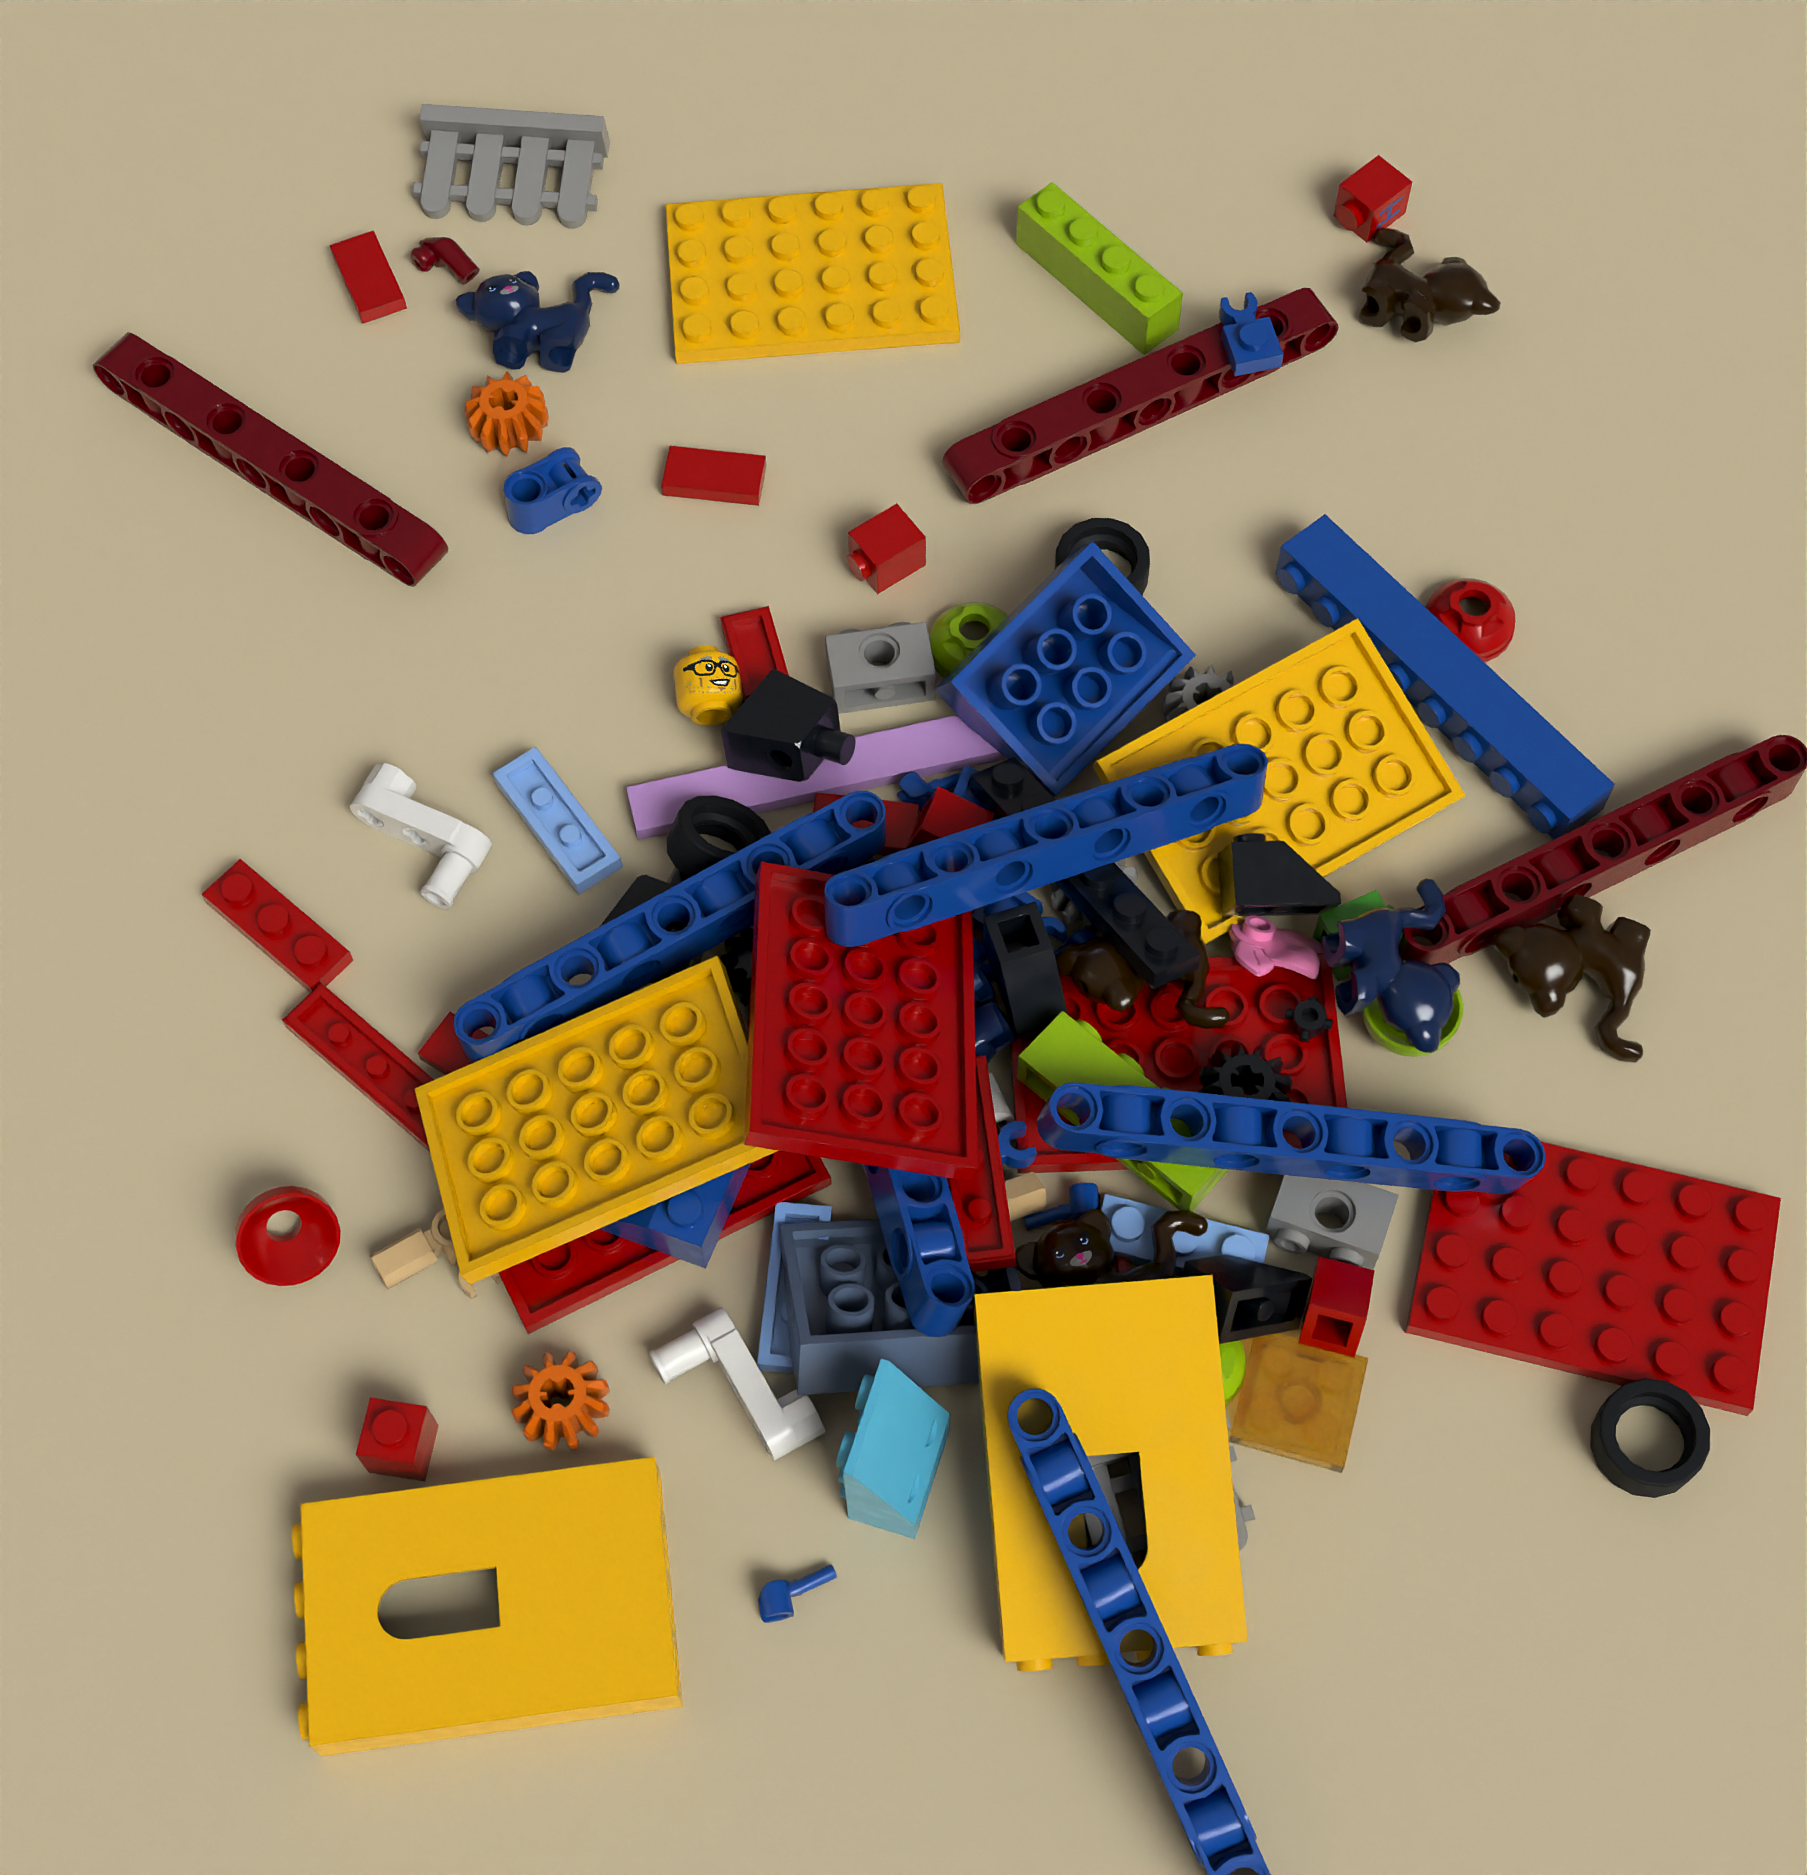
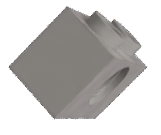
M898 622L885 628L863 631L848 629L835 635L825 636L827 667L832 696L837 703L838 714L936 700V691L934 690L936 688V672L926 622L913 624ZM875 662H886V663H888L887 665H884V666H874V665H872V663H875Z
M1284 1175L1265 1234L1269 1235V1238L1273 1239L1279 1248L1290 1253L1305 1254L1310 1252L1324 1258L1373 1270L1379 1258L1399 1195L1366 1183ZM1324 1212L1334 1214L1340 1219L1343 1226L1337 1229L1326 1228L1318 1222L1316 1215Z

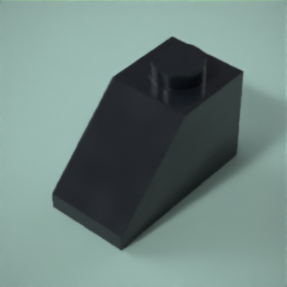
M1259 833L1242 834L1233 838L1234 842H1230L1218 853L1222 917L1319 915L1341 904L1340 892L1284 841H1266V835Z
M1226 1254L1185 1261L1180 1277L1213 1275L1219 1344L1299 1329L1312 1278L1307 1274Z

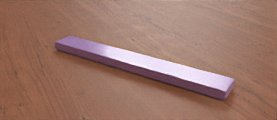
M958 715L857 736L855 737L854 754L846 765L824 759L810 778L802 782L733 770L724 765L628 786L626 790L637 838L640 840L669 833L677 813L685 801L697 796L716 795L732 799L758 814L815 801L816 792L844 795L855 791L899 783L910 772H916L920 777H926L962 769L964 765L971 767L1007 758L969 728Z

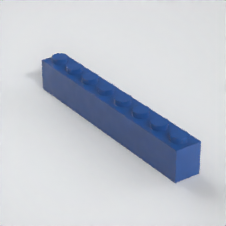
M1326 514L1281 545L1275 574L1278 576L1284 589L1291 594H1297L1312 609L1317 620L1322 625L1331 627L1334 631L1358 618L1407 700L1418 710L1422 720L1428 726L1441 731L1453 743L1455 750L1465 761L1474 763L1490 778L1493 787L1499 794L1511 798L1525 811L1528 819L1537 830L1542 833H1548L1553 839H1556L1583 826L1604 809L1615 784Z

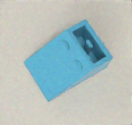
M881 1359L875 1377L865 1374L855 1404V1410H859L857 1432L846 1431L838 1452L836 1466L840 1467L838 1482L842 1483L840 1497L846 1499L849 1519L915 1539L950 1431V1413L890 1361Z

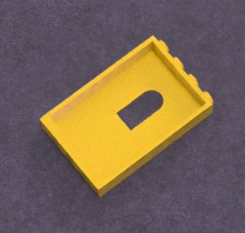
M1213 1275L974 1294L972 1301L1002 1656L1005 1663L1016 1662L1017 1671L1053 1668V1658L1076 1657L1077 1666L1110 1664L1019 1458L1021 1454L1008 1426L1006 1416L1010 1402L1017 1394L1029 1389L1045 1390L1055 1396L1063 1409L1072 1432L1076 1433L1086 1456L1139 1453L1147 1552L1143 1563L1138 1568V1572L1172 1648L1196 1646L1197 1655L1218 1656L1233 1653L1232 1643L1248 1642ZM1028 1399L1018 1409V1424L1028 1434L1042 1433L1051 1423V1410L1041 1399ZM1084 1513L1074 1517L1068 1528L1070 1541L1077 1547L1082 1548L1087 1547ZM1140 1629L1129 1631L1124 1635L1120 1643V1652L1136 1651L1138 1661H1144L1148 1658L1153 1649L1151 1634Z
M656 1457L300 1504L301 1523L293 1524L292 1545L295 1558L297 1560L302 1559L303 1582L295 1583L294 1604L298 1619L304 1618L305 1641L297 1643L296 1664L299 1678L307 1679V1702L299 1704L298 1724L301 1739L303 1741L309 1740V1747L320 1756L683 1707L662 1481ZM496 1568L500 1627L413 1639L395 1638L382 1628L378 1615L379 1604L386 1591L396 1583L411 1579Z

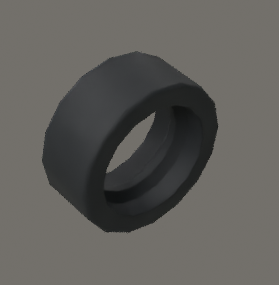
M1091 518L1075 524L1062 535L1056 548L1054 570L1073 551L1093 541L1100 550L1118 553L1129 561L1131 573L1127 579L1143 596L1148 584L1150 569L1149 547L1143 536L1128 523L1113 518Z
M716 795L697 796L685 801L678 811L666 840L667 854L674 866L687 878H690L736 853L720 849L708 843L699 834L718 837L732 844L740 851L771 834V831L760 816L735 800Z
M1644 1378L1623 1384L1602 1404L1591 1425L1590 1448L1598 1468L1613 1485L1632 1495L1657 1498L1677 1492L1702 1469L1710 1451V1427L1703 1409L1687 1391L1668 1381ZM1642 1405L1654 1407L1669 1415L1678 1425L1684 1439V1451L1676 1464L1669 1469L1651 1471L1629 1460L1620 1450L1616 1439V1425L1621 1415L1627 1410Z

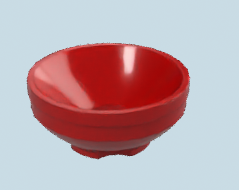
M1472 578L1449 581L1434 591L1425 606L1484 662H1488L1502 654L1512 640L1516 623L1513 605L1505 593L1486 581ZM1466 597H1477L1486 603L1488 612L1481 616L1469 615L1462 610L1459 602Z
M282 1186L267 1190L258 1195L244 1208L235 1228V1247L239 1261L255 1279L276 1286L297 1285L316 1277L330 1265L337 1254L341 1230L335 1212L318 1193L303 1187ZM288 1210L295 1212L299 1216L297 1227L288 1234L275 1235L266 1229L269 1218L276 1212Z

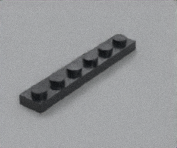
M1015 757L971 774L970 791L989 811L995 813L994 817L996 819L1055 801ZM1114 862L1055 882L1153 990L1198 969L1200 953Z

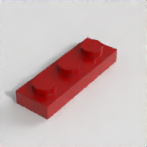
M241 859L202 893L206 904L310 993L320 983L326 987L354 961L349 950Z

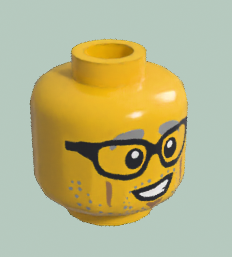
M704 645L691 649L687 656L676 663L673 671V681L677 707L684 716L691 718L694 723L704 726L724 723L741 706L743 693L739 666L731 655L718 651L714 646Z

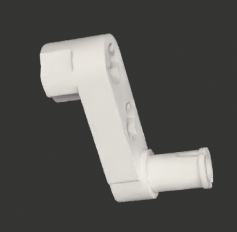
M376 764L350 804L351 812L366 825L441 857L440 862L420 892L431 904L442 909H450L453 905V900L469 874L478 871L492 848L491 840L484 833L463 823L461 820L411 800L410 798L416 790L414 780L391 764Z
M723 1307L693 1322V1329L656 1350L648 1352L655 1369L665 1385L709 1359L713 1364L717 1362L773 1461L826 1432L808 1395H798L796 1389L778 1400L775 1398Z

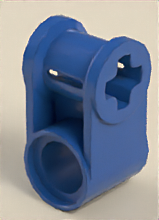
M571 447L557 449L546 458L524 469L513 472L505 480L503 491L509 523L517 532L523 534L542 532L548 526L592 506L598 500L602 486L596 477L588 476L581 467L580 457L575 449Z

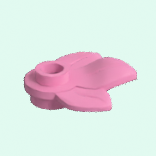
M1247 916L1244 923L1240 925L1232 923L1229 931V936L1232 940L1231 950L1234 952L1235 959L1258 977L1271 972L1274 966L1290 969L1311 979L1317 978L1320 966L1317 953H1323L1322 944L1316 939L1297 931L1277 929L1270 920L1261 916Z

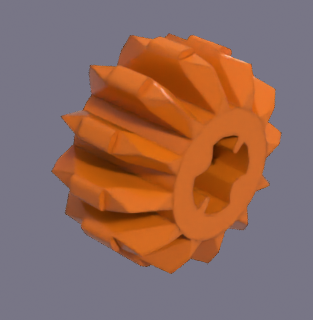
M506 371L502 380L497 381L487 375L486 387L472 386L471 400L465 402V415L469 422L470 435L474 438V441H481L482 446L485 447L488 453L498 447L501 448L506 457L511 448L519 447L527 453L528 441H542V428L548 426L549 415L545 406L543 392L540 391L539 386H532L531 381L528 380L526 375L513 381V377L508 371Z
M569 1350L563 1357L561 1365H557L553 1355L545 1352L542 1359L545 1366L544 1369L538 1371L534 1366L525 1365L522 1370L530 1384L513 1386L511 1393L514 1399L521 1403L512 1409V1416L516 1423H526L523 1434L528 1441L532 1442L543 1436L545 1449L553 1452L558 1446L560 1438L565 1437L569 1448L577 1450L579 1440L576 1434L583 1431L590 1437H597L599 1429L592 1418L609 1416L610 1408L606 1402L601 1400L610 1392L609 1386L605 1379H595L598 1368L593 1361L585 1362L578 1367L576 1353ZM556 1395L562 1399L568 1397L571 1399V1403L566 1407L559 1403L552 1406L550 1401Z

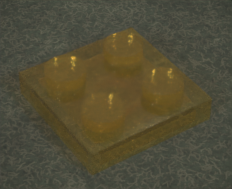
M1277 1333L1254 1337L1229 1442L1342 1473L1347 1459L1369 1358L1355 1355V1358L1299 1344V1339Z

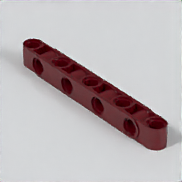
M1310 288L1298 289L1267 304L1257 306L1255 319L1270 317L1284 354L1281 367L1325 347L1336 336L1339 329L1336 320ZM1221 322L1014 414L998 424L956 442L944 454L942 464L965 500L970 504H978L1019 485L1034 481L1275 372L1281 367L1234 376L1221 340L1222 327L1224 326Z
M127 332L93 364V370L97 377L116 395L402 583L411 587L416 586L448 553V546L445 540L429 524L137 335Z
M1790 735L1773 736L1742 752L1733 753L1455 887L1443 895L1446 908L1445 916L1433 930L1402 928V937L1398 945L1400 958L1402 961L1411 959L1432 965L1441 962L1449 964L1463 956L1472 955L1493 945L1492 937L1503 927L1513 925L1522 927L1532 926L1558 913L1563 901L1570 895L1579 894L1589 898L1748 820L1761 810L1785 799L1793 792L1807 767L1806 746L1799 739ZM1773 765L1782 768L1784 771L1775 768ZM1685 807H1690L1696 810L1699 814H1694L1688 811ZM1594 849L1604 850L1612 857H1604ZM1504 893H1515L1524 901H1514L1509 899ZM1425 905L1417 909L1422 910L1425 908ZM1412 937H1425L1429 939L1433 943V945H1420Z

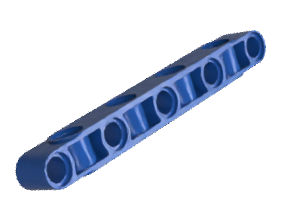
M1249 744L1230 745L1203 755L1165 764L887 855L878 861L841 872L831 877L826 882L824 888L826 935L833 943L840 946H860L899 932L914 930L1203 833L1217 825L1250 815L1262 805L1268 759L1265 753L1255 746Z
M869 791L849 793L816 812L796 819L514 973L498 986L466 1002L454 1016L453 1024L465 1056L471 1063H474L622 998L753 926L755 881L761 861L837 875L876 855L883 849L887 836L886 808L883 801L876 794ZM860 820H866L873 823L870 827L867 828H856L852 826L854 822ZM674 922L688 924L683 930L677 932L664 930L666 926ZM589 974L592 976L584 984H569L570 979L576 975ZM479 1028H495L493 1033L486 1038H471L473 1033Z
M1077 1082L1065 1083L1054 1091L1039 1112L1037 1119L1038 1133L1043 1141L1051 1147L1060 1150L1099 1153L1121 1159L1449 1192L1511 1193L1541 1171L1546 1157L1544 1146L1540 1140L1531 1132L1522 1129L1481 1125L1466 1120L1130 1085L1105 1086ZM1065 1107L1071 1109L1078 1116L1080 1125L1072 1126L1066 1124L1059 1117L1057 1108ZM1170 1119L1182 1120L1187 1124L1191 1131V1137H1184L1176 1133L1171 1126ZM1282 1130L1294 1133L1300 1140L1302 1149L1289 1145L1283 1137ZM1393 1141L1399 1142L1407 1148L1410 1160L1404 1159L1397 1153ZM1503 1153L1510 1155L1515 1160L1518 1171L1513 1170L1507 1165Z
M864 1164L891 1265L899 1280L908 1316L913 1326L919 1332L929 1337L940 1338L947 1336L956 1329L975 1293L974 1280L965 1253L962 1229L946 1177Z
M1029 1389L1020 1392L1010 1402L1006 1416L1009 1429L1021 1454V1457H1019L1199 1864H1203L1207 1875H1230L1235 1869L1242 1867L1253 1869L1257 1872V1875H1271L1255 1841L1257 1837L1076 1433L1072 1432L1063 1409L1055 1396L1040 1389ZM1032 1398L1044 1401L1049 1406L1052 1414L1051 1423L1048 1428L1042 1433L1035 1435L1023 1431L1017 1420V1413L1021 1404ZM1091 1513L1101 1521V1537L1091 1547H1077L1069 1539V1524L1078 1514ZM1131 1630H1145L1151 1634L1153 1639L1151 1654L1141 1662L1127 1661L1121 1656V1640ZM1185 1748H1198L1204 1752L1205 1765L1201 1773L1191 1779H1184L1175 1775L1172 1765L1176 1754Z

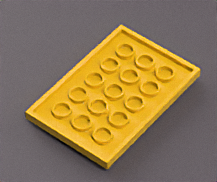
M942 183L666 204L676 364L960 342L959 316Z
M1358 618L1102 757L1092 766L1104 785L1165 764L1196 757L1235 744H1249L1265 753L1268 759L1262 805L1257 811L1217 825L1203 833L1144 852L1177 910L1194 911L1200 915L1202 921L1201 938L1204 945L1229 932L1232 923L1238 925L1244 923L1247 917H1222L1218 853L1230 842H1234L1233 838L1235 836L1259 833L1266 835V841H1284L1321 876L1326 877L1466 796Z
M718 955L415 1088L460 1275L470 1285L779 1151L744 1145L749 1036L725 965Z

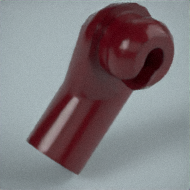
M448 237L425 238L419 242V247L414 248L411 252V260L418 270L428 272L434 265L436 267L446 266L462 284L470 282L480 270L463 249Z

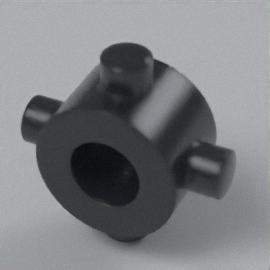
M1313 996L1297 1004L1294 1010L1287 1008L1284 1018L1291 1020V1027L1295 1034L1299 1036L1298 1039L1301 1042H1309L1310 1039L1320 1035L1323 1029L1331 1030L1333 1020L1326 1018V1010L1319 1003V999Z

